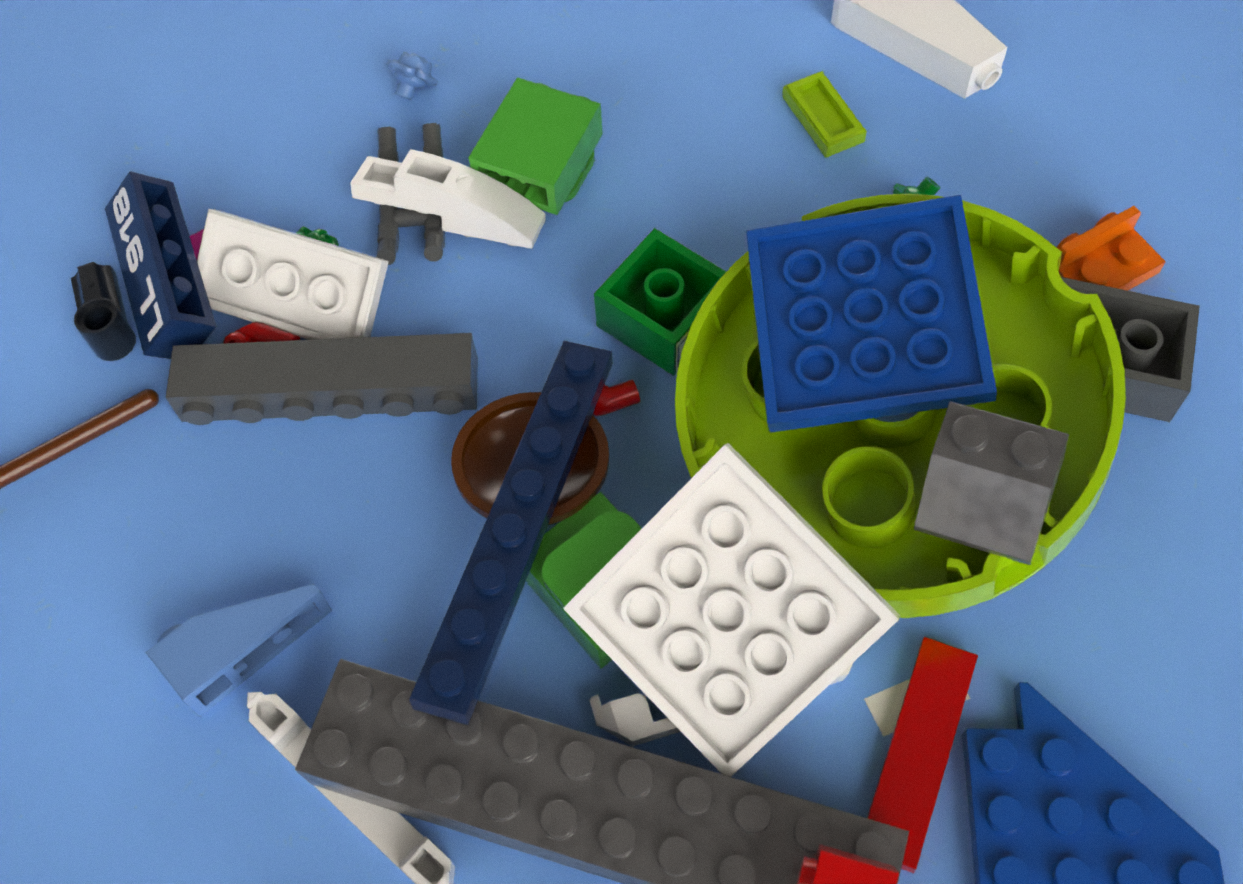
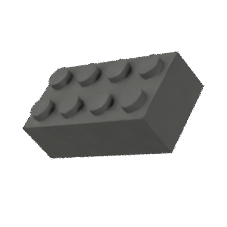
M1061 277L1070 288L1077 292L1098 294L1111 319L1120 345L1125 370L1126 401L1124 412L1170 422L1191 391L1200 306Z

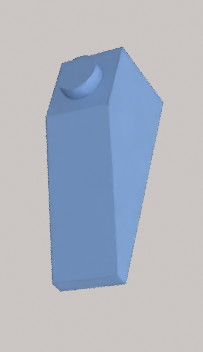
M310 584L192 616L183 624L167 629L159 637L157 644L145 653L180 698L201 717L328 615L332 609L315 584Z

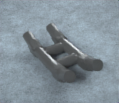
M437 123L424 124L422 126L423 152L443 157L440 125ZM393 127L379 128L378 158L399 162L396 129ZM380 205L377 258L389 261L388 265L393 264L399 247L398 227L425 225L424 256L429 261L435 262L440 260L445 246V231H442L441 216L424 214L404 208L398 209V207Z

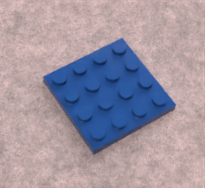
M961 195L746 230L767 425L770 433L948 408L950 402L971 405L996 401L997 389Z

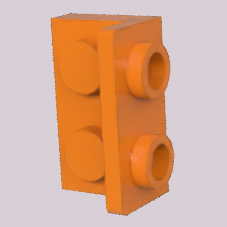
M1135 206L1119 214L1111 212L1105 215L1092 229L1081 235L1072 233L1064 238L1056 247L1062 252L1059 268L1061 277L1126 291L1160 273L1166 261L1134 229L1141 215V212Z

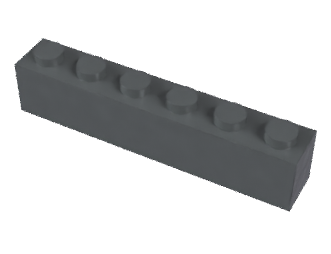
M472 333L173 346L166 399L181 422L195 425H206L212 421L238 420L245 423H255L266 418H288L295 421H304L313 416H338L353 419L360 417L362 414L384 413L401 417L407 416L412 412L437 411L441 414H456L462 410H477L478 358Z

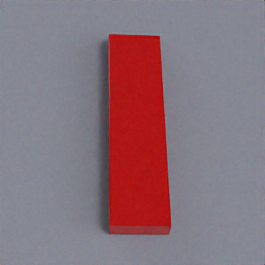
M924 637L921 642L867 819L909 831L901 869L911 873L916 871L978 658L976 654Z

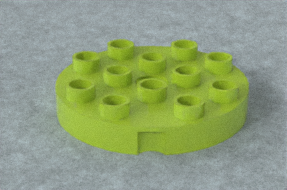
M888 194L857 198L826 206L803 215L802 221L943 197L921 194ZM963 200L997 389L996 401L965 406L1069 434L1064 460L1030 565L914 529L931 455L947 408L921 411L906 420L898 422H885L871 418L770 433L767 425L748 251L720 278L703 302L683 346L676 378V427L681 452L690 477L692 478L725 444L729 443L899 613V618L934 616L966 609L1009 591L1043 569L1066 548L1084 526L1096 506L1109 477L1123 428L1126 401L1125 370L1115 330L1098 294L1077 292L1062 280L1059 274L1062 252L1043 236L1015 219Z

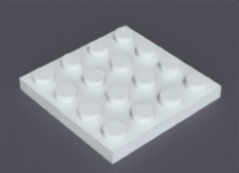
M729 443L725 444L563 608L722 775L729 777L734 775L888 631L900 617L899 613Z

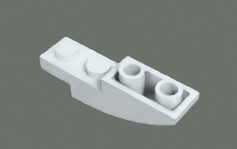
M413 149L409 150L403 162L367 156L350 182L352 198L379 205L414 210L424 214L439 215L442 220V231L466 237H475L505 243L510 246L532 249L545 223V213L507 185L461 163Z

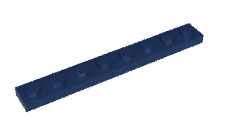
M563 341L409 700L412 709L462 724H469L612 367V351Z

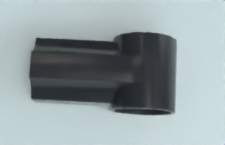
M95 262L77 267V273L71 278L77 311L74 315V324L77 330L100 359L115 361L127 356L136 344V335L127 322L115 271L110 265H99Z

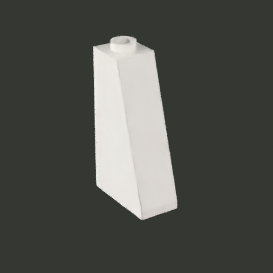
M834 0L831 23L837 29L964 99L980 89H989L998 81L1002 74V65L1008 47L955 0Z

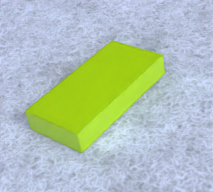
M823 71L783 86V99L825 158L865 142L867 131Z

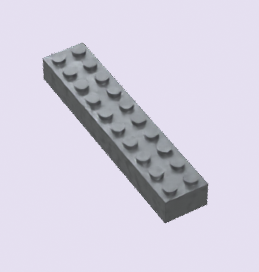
M340 659L295 768V771L311 785L622 884H797L804 856L816 859L819 844L892 865L897 869L900 876L909 834L907 830L485 702H477L468 725L412 709L409 700L416 684L415 681Z

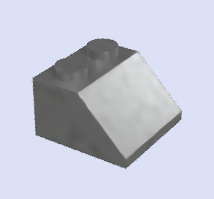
M950 402L931 455L914 529L1030 565L1064 460L1069 434Z

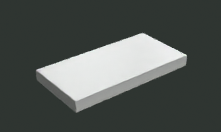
M208 209L197 258L211 309L247 321L264 323L308 340L371 337L389 263L387 260L215 209Z

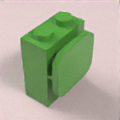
M517 77L469 155L470 168L507 185L527 198L539 209L558 215L563 204L576 196L594 164V149L603 135L601 103L591 101L583 96H575L550 88L542 83H534Z
M602 492L595 495L580 511L559 522L544 534L526 579L528 585L600 669L612 661V659L563 608L642 529L631 516L618 511Z

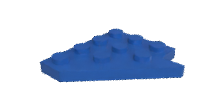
M1019 682L1014 688L1018 729L966 728L963 732L962 741L975 884H1225L1219 850L1028 682Z

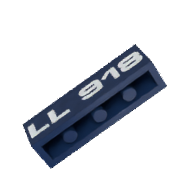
M129 171L105 207V212L143 354L171 359L173 346L201 345L217 326L174 183Z

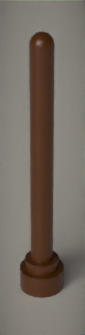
M145 389L0 466V489L152 409L159 402L157 392L152 389Z

